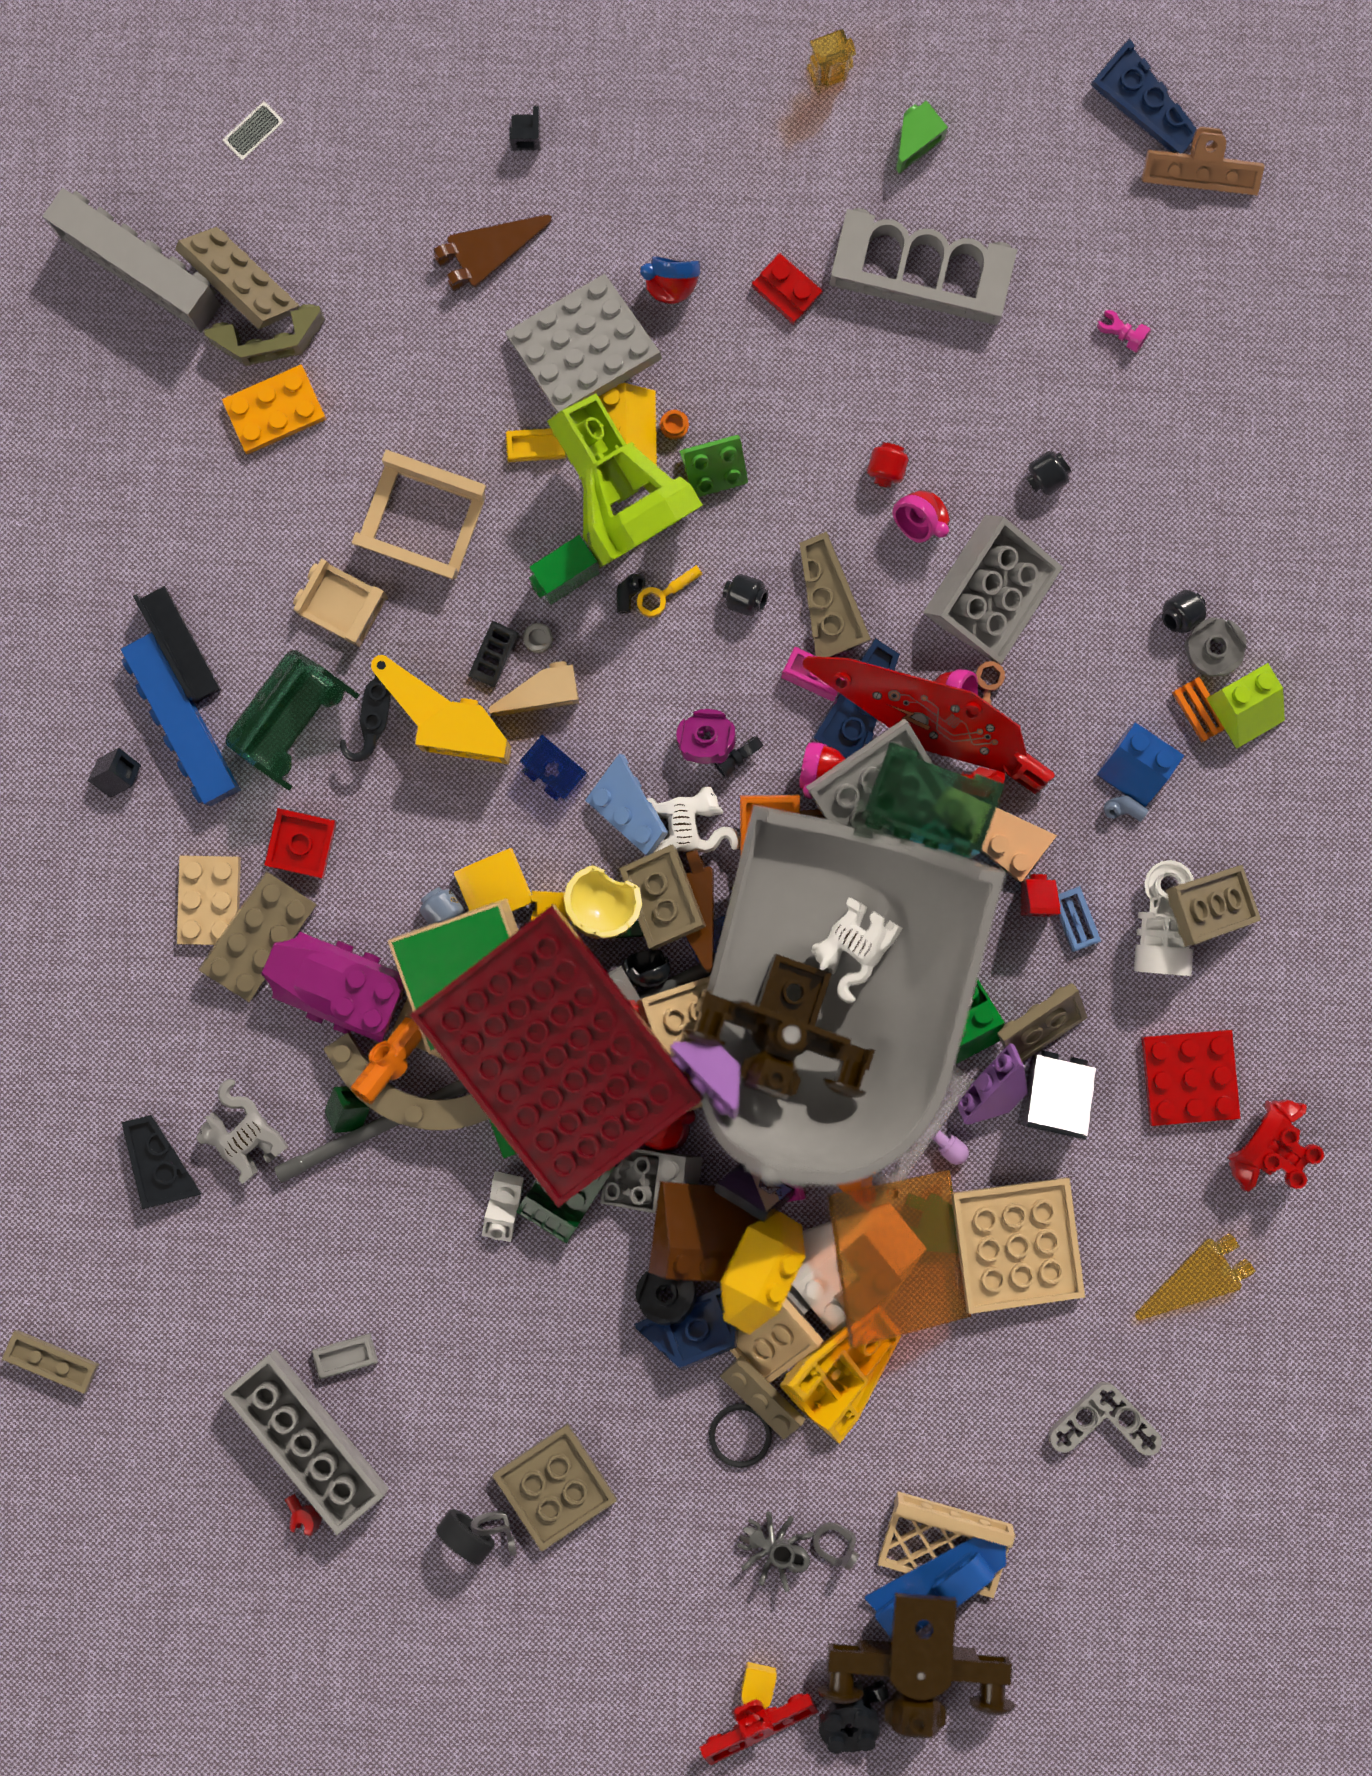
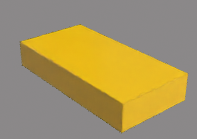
M551 428L506 431L508 462L566 459V453L558 439L554 436Z

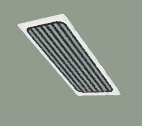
M263 101L223 141L243 160L284 121Z

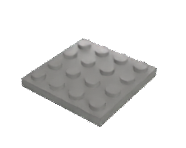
M605 273L505 332L508 340L557 413L594 394H597L599 397L662 359L660 351Z
M905 719L806 786L825 819L839 822L840 825L853 828L857 826L899 838H904L939 817L930 809L947 788L910 724ZM939 817L944 827L948 826V824Z

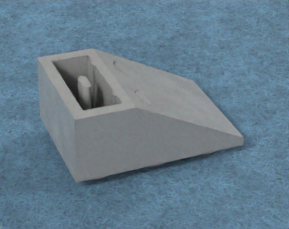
M638 1148L616 1164L602 1187L600 1204L656 1213L660 1181L699 1184L702 1157Z

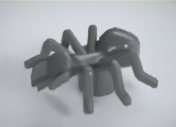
M767 1511L766 1518L769 1538H764L760 1524L752 1519H749L748 1522L756 1526L757 1530L751 1526L743 1528V1531L749 1536L740 1535V1538L744 1543L750 1545L738 1543L737 1547L747 1551L752 1548L761 1547L763 1551L752 1555L741 1566L742 1571L747 1570L756 1560L769 1554L770 1556L762 1569L759 1585H764L769 1568L773 1563L779 1569L784 1592H789L784 1568L787 1567L794 1573H803L810 1565L808 1552L803 1546L793 1543L798 1540L812 1538L815 1534L813 1531L805 1534L798 1533L788 1540L784 1539L788 1527L794 1520V1517L790 1515L786 1522L783 1523L779 1536L775 1540L772 1514L770 1511Z

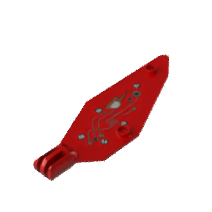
M807 656L802 662L806 670L887 727L891 728L905 719L910 724L925 751L1006 773L1035 795L1055 776L1052 770L1026 752L1020 725L974 692L849 658Z

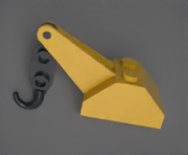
M378 655L373 658L371 669L375 677L365 687L360 715V726L364 738L363 749L358 753H352L347 749L346 741L341 740L340 750L346 759L352 762H362L373 754L376 742L387 726L391 696L393 695L418 726L415 745L422 752L509 765L512 747L485 709L478 704L477 700L461 698L460 703L451 702L387 656Z

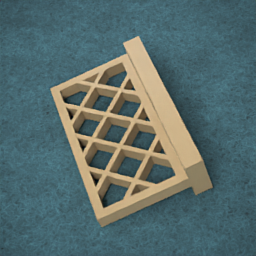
M897 1491L894 1509L877 1562L879 1566L907 1573L918 1567L915 1559L928 1552L932 1558L937 1557L933 1551L934 1549L946 1543L950 1545L951 1549L954 1548L955 1545L952 1540L961 1535L969 1538L977 1537L1005 1545L1007 1557L1009 1547L1013 1546L1015 1539L1013 1525ZM898 1518L911 1520L915 1529L901 1536L896 1528ZM932 1527L941 1529L944 1537L929 1544L923 1532ZM919 1534L925 1547L911 1554L904 1541ZM901 1544L907 1555L898 1561L886 1558L889 1549ZM1003 1568L995 1574V1577L990 1581L989 1587H983L976 1594L994 1598Z

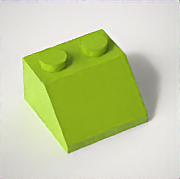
M1269 663L1207 698L1236 749L1285 721L1283 687Z

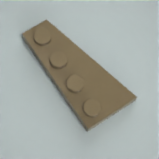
M827 531L800 542L815 656L834 657L872 641Z

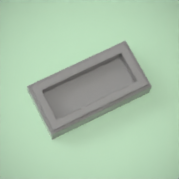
M371 1333L312 1350L319 1380L378 1363Z

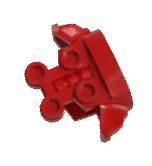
M1287 1099L1273 1100L1271 1102L1266 1100L1263 1107L1267 1113L1250 1141L1241 1150L1230 1153L1227 1156V1159L1230 1160L1229 1166L1231 1167L1232 1176L1240 1184V1188L1243 1191L1249 1192L1256 1186L1260 1169L1268 1175L1281 1169L1286 1172L1284 1179L1288 1187L1301 1189L1307 1184V1176L1303 1172L1308 1163L1318 1164L1324 1159V1151L1321 1147L1315 1144H1307L1305 1147H1302L1298 1144L1301 1131L1291 1124L1306 1114L1307 1106L1301 1102L1296 1103Z

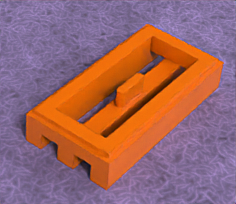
M1200 677L1172 692L1201 743L1225 730L1207 700L1211 695ZM1195 686L1196 690L1198 691L1199 695L1201 696L1202 700L1204 701L1205 705L1207 706L1208 710L1210 711L1211 715L1216 721L1218 727L1214 725L1213 721L1211 720L1210 716L1208 715L1207 711L1205 710L1204 706L1202 705L1201 701L1199 700L1198 696L1196 695L1192 687ZM1183 692H1187L1195 708L1197 709L1198 713L1200 714L1204 723L1209 729L1208 733L1204 731L1203 727L1201 726L1200 722L1198 721L1197 717L1195 716L1194 712L1192 711L1191 707L1189 706L1188 702L1183 696Z

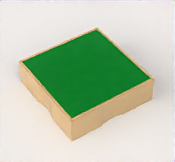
M507 898L388 940L413 1011L519 931ZM420 1029L428 1054L437 1052Z

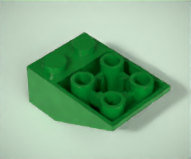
M978 978L955 1065L999 1042L1000 1038L997 1032L1002 1030L1005 1025L1004 1020Z

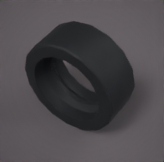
M449 1510L436 1527V1533L457 1555L470 1563L481 1564L495 1546L491 1535L481 1536L474 1534L471 1529L472 1518L461 1511Z

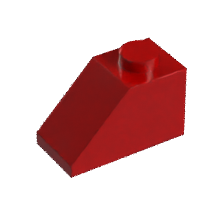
M1029 874V879L1021 882V916L1052 917L1060 914L1061 908L1056 880H1047V874Z

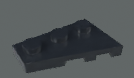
M153 1115L121 1122L142 1210L202 1194Z

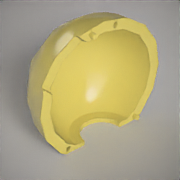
M588 866L577 872L568 882L564 895L565 908L569 920L579 932L595 939H610L625 933L639 917L642 905L640 889L637 885L628 881H614L605 874V870L596 866Z

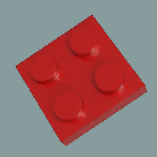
M277 808L264 866L324 879L337 821Z

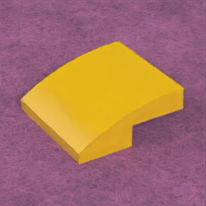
M512 848L453 872L469 911L507 898L512 912L534 903Z

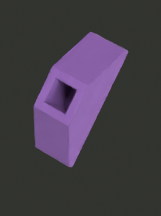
M674 1042L670 1046L671 1059L679 1066L682 1073L685 1071L692 1078L693 1086L701 1094L706 1092L713 1099L712 1103L718 1112L724 1116L728 1114L733 1120L737 1118L740 1064L721 1045L707 1046L694 1042Z
M1009 1043L955 1101L965 1124L970 1125L1009 1113L1027 1094L1024 1065L1015 1045Z

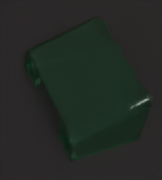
M890 742L861 814V818L866 820L864 825L881 831L882 827L894 831L893 836L907 840L913 838L921 841V844L925 845L924 847L936 851L937 849H942L965 858L973 859L981 852L1005 784L979 774H975L972 779L917 759L919 752Z

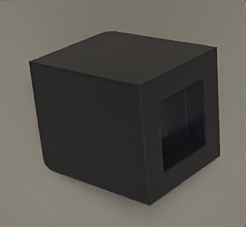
M533 106V114H514L511 116L510 144L512 151H541V116L539 106Z
M117 748L96 761L87 781L108 797H113L132 787L141 764L123 750Z

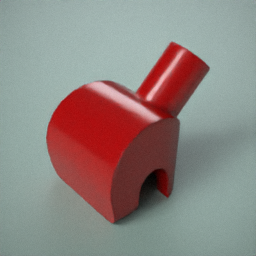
M295 1493L284 1500L292 1513L290 1531L294 1533L296 1528H301L303 1524L304 1535L312 1536L321 1525L322 1517L313 1505L302 1506Z

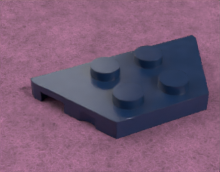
M721 1287L696 1297L693 1310L680 1324L659 1325L648 1318L634 1324L635 1328L681 1371L737 1348L739 1329L724 1321L723 1313L725 1311L722 1303Z

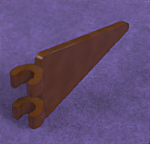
M546 214L451 234L447 237V244L439 245L433 249L434 257L439 267L446 265L455 257L462 269H456L447 274L448 283L453 292L461 289L468 282L472 287H477L552 222V217Z
M696 849L686 853L692 871L686 873L706 927L687 935L686 938L704 969L710 972L714 965V871L711 867L704 866L702 856L699 855Z

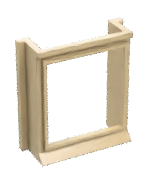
M386 449L382 458L384 464L382 475L361 532H355L352 544L452 580L453 578L457 579L486 499L484 492L486 485ZM398 474L472 500L448 565L375 539Z

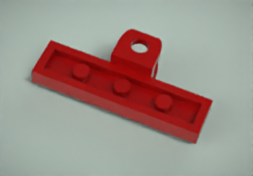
M803 1693L796 1694L787 1700V1704L779 1708L770 1707L765 1709L764 1704L760 1700L754 1699L733 1710L737 1724L733 1727L732 1731L724 1735L716 1734L706 1740V1744L699 1748L704 1760L712 1766L819 1711L809 1693L805 1695Z

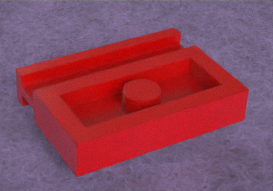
M780 252L760 273L759 277L751 283V287L793 325L817 301L823 292Z

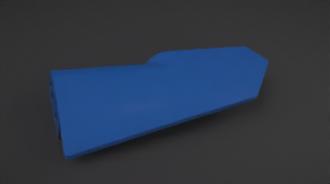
M972 1537L865 1596V1600L875 1609V1618L891 1638L894 1593L956 1597L958 1607L985 1587L995 1577V1574L1006 1566V1546ZM927 1620L919 1621L915 1627L916 1633L930 1622Z

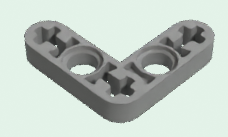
M1109 1382L1096 1384L1050 1428L1048 1433L1049 1442L1054 1449L1062 1453L1069 1452L1107 1417L1143 1455H1154L1158 1453L1162 1446V1439L1159 1433L1125 1396ZM1102 1390L1106 1392L1112 1390L1110 1397L1118 1404L1115 1409L1106 1401L1099 1402L1102 1399L1100 1395ZM1082 1409H1088L1092 1413V1420L1087 1425H1080L1076 1420L1077 1413ZM1127 1410L1133 1412L1134 1422L1127 1427L1121 1426L1118 1420L1119 1415ZM1070 1420L1080 1432L1076 1434L1072 1430L1067 1434L1068 1443L1059 1442L1056 1444L1058 1441L1056 1434L1059 1431L1065 1434L1071 1429L1066 1424ZM1138 1428L1148 1437L1153 1434L1151 1438L1153 1445L1151 1447L1147 1445L1141 1447L1143 1440L1135 1433Z

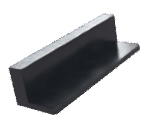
M163 586L144 597H140L138 594L133 595L188 699L198 703L222 690L168 589Z

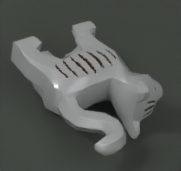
M227 1079L218 1088V1098L223 1105L230 1109L243 1108L246 1114L245 1118L235 1129L228 1133L219 1116L212 1112L210 1116L207 1115L205 1117L207 1121L200 1127L196 1138L200 1144L215 1146L221 1157L241 1172L239 1181L244 1184L258 1172L256 1164L249 1155L251 1150L257 1146L264 1151L263 1158L269 1163L289 1146L279 1132L267 1124L266 1119L258 1112L253 1101L248 1097H232L230 1095V1090L234 1087L235 1081Z

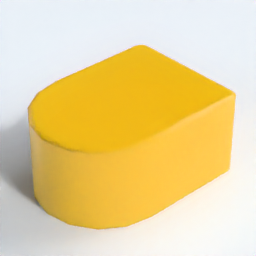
M751 1662L746 1663L741 1686V1696L744 1704L758 1699L764 1704L765 1709L770 1705L777 1678L776 1668Z

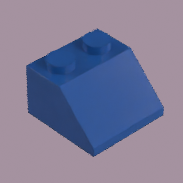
M1135 722L1125 730L1096 775L1146 807L1169 780L1185 755Z

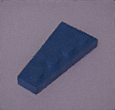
M1129 38L1093 79L1090 86L1172 153L1183 154L1192 144L1197 128L1178 103H1174L1167 93L1168 89L1162 81L1159 82L1150 70L1151 66L1145 58L1142 59L1134 49V43Z

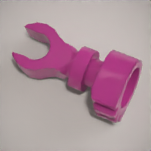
M1106 310L1104 316L1111 319L1113 324L1105 325L1098 320V329L1105 334L1119 335L1118 339L1121 341L1127 340L1126 347L1137 353L1147 339L1151 329L1141 324L1134 331L1132 325L1128 323L1124 325L1114 311Z

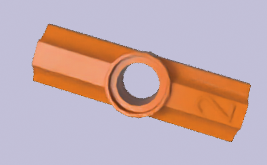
M405 1017L387 1041L376 1044L370 1051V1063L351 1086V1091L364 1102L372 1104L390 1080L398 1079L407 1070L408 1061L406 1059L423 1039L419 1027L412 1019Z

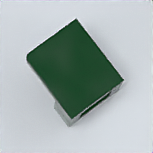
M347 1086L333 1087L325 1107V1114L333 1133L351 1132L363 1126L370 1108L358 1099Z

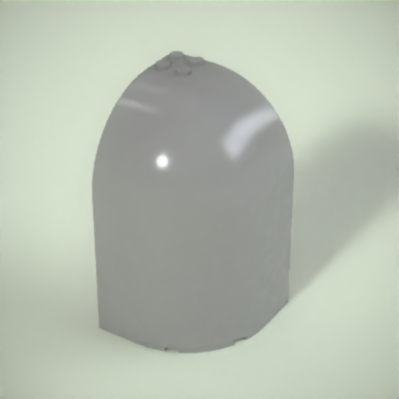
M758 805L753 806L707 989L711 991L710 994L730 1001L743 1000L757 1005L774 954H779L820 969L821 964L816 961V956L811 951L812 946L827 939L833 925L846 915L848 911L846 902L849 897L867 906L860 925L862 929L866 931L871 925L870 915L873 912L885 918L884 927L890 920L903 929L894 944L884 952L879 963L873 967L871 976L864 983L849 986V992L855 997L853 1003H845L840 999L837 986L839 980L846 974L859 972L861 964L848 952L842 951L835 974L831 975L815 1024L816 1027L852 1039L851 1044L875 1050L870 1068L865 1071L860 1087L861 1090L867 1092L865 1096L849 1098L838 1095L828 1089L823 1082V1078L834 1080L840 1062L809 1051L796 1056L794 1059L801 1082L797 1094L787 1099L771 1097L748 1089L743 1085V1080L739 1075L738 1117L733 1120L728 1114L724 1116L718 1112L712 1103L713 1099L706 1092L701 1094L703 1097V1109L714 1136L728 1154L746 1166V1171L762 1176L761 1181L771 1185H780V1181L801 1188H805L806 1184H845L863 1179L882 1170L903 1155L917 1141L935 1116L949 1085L1006 872L944 850L937 849L936 851L924 847V844L857 826L856 828L840 825L839 822ZM790 984L786 990L787 997L792 1001L798 1000L801 995L800 988L796 984ZM724 1022L719 1039L726 1042L723 1048L740 1064L741 1069L743 1060L760 1052V1050L751 1039L749 1030Z

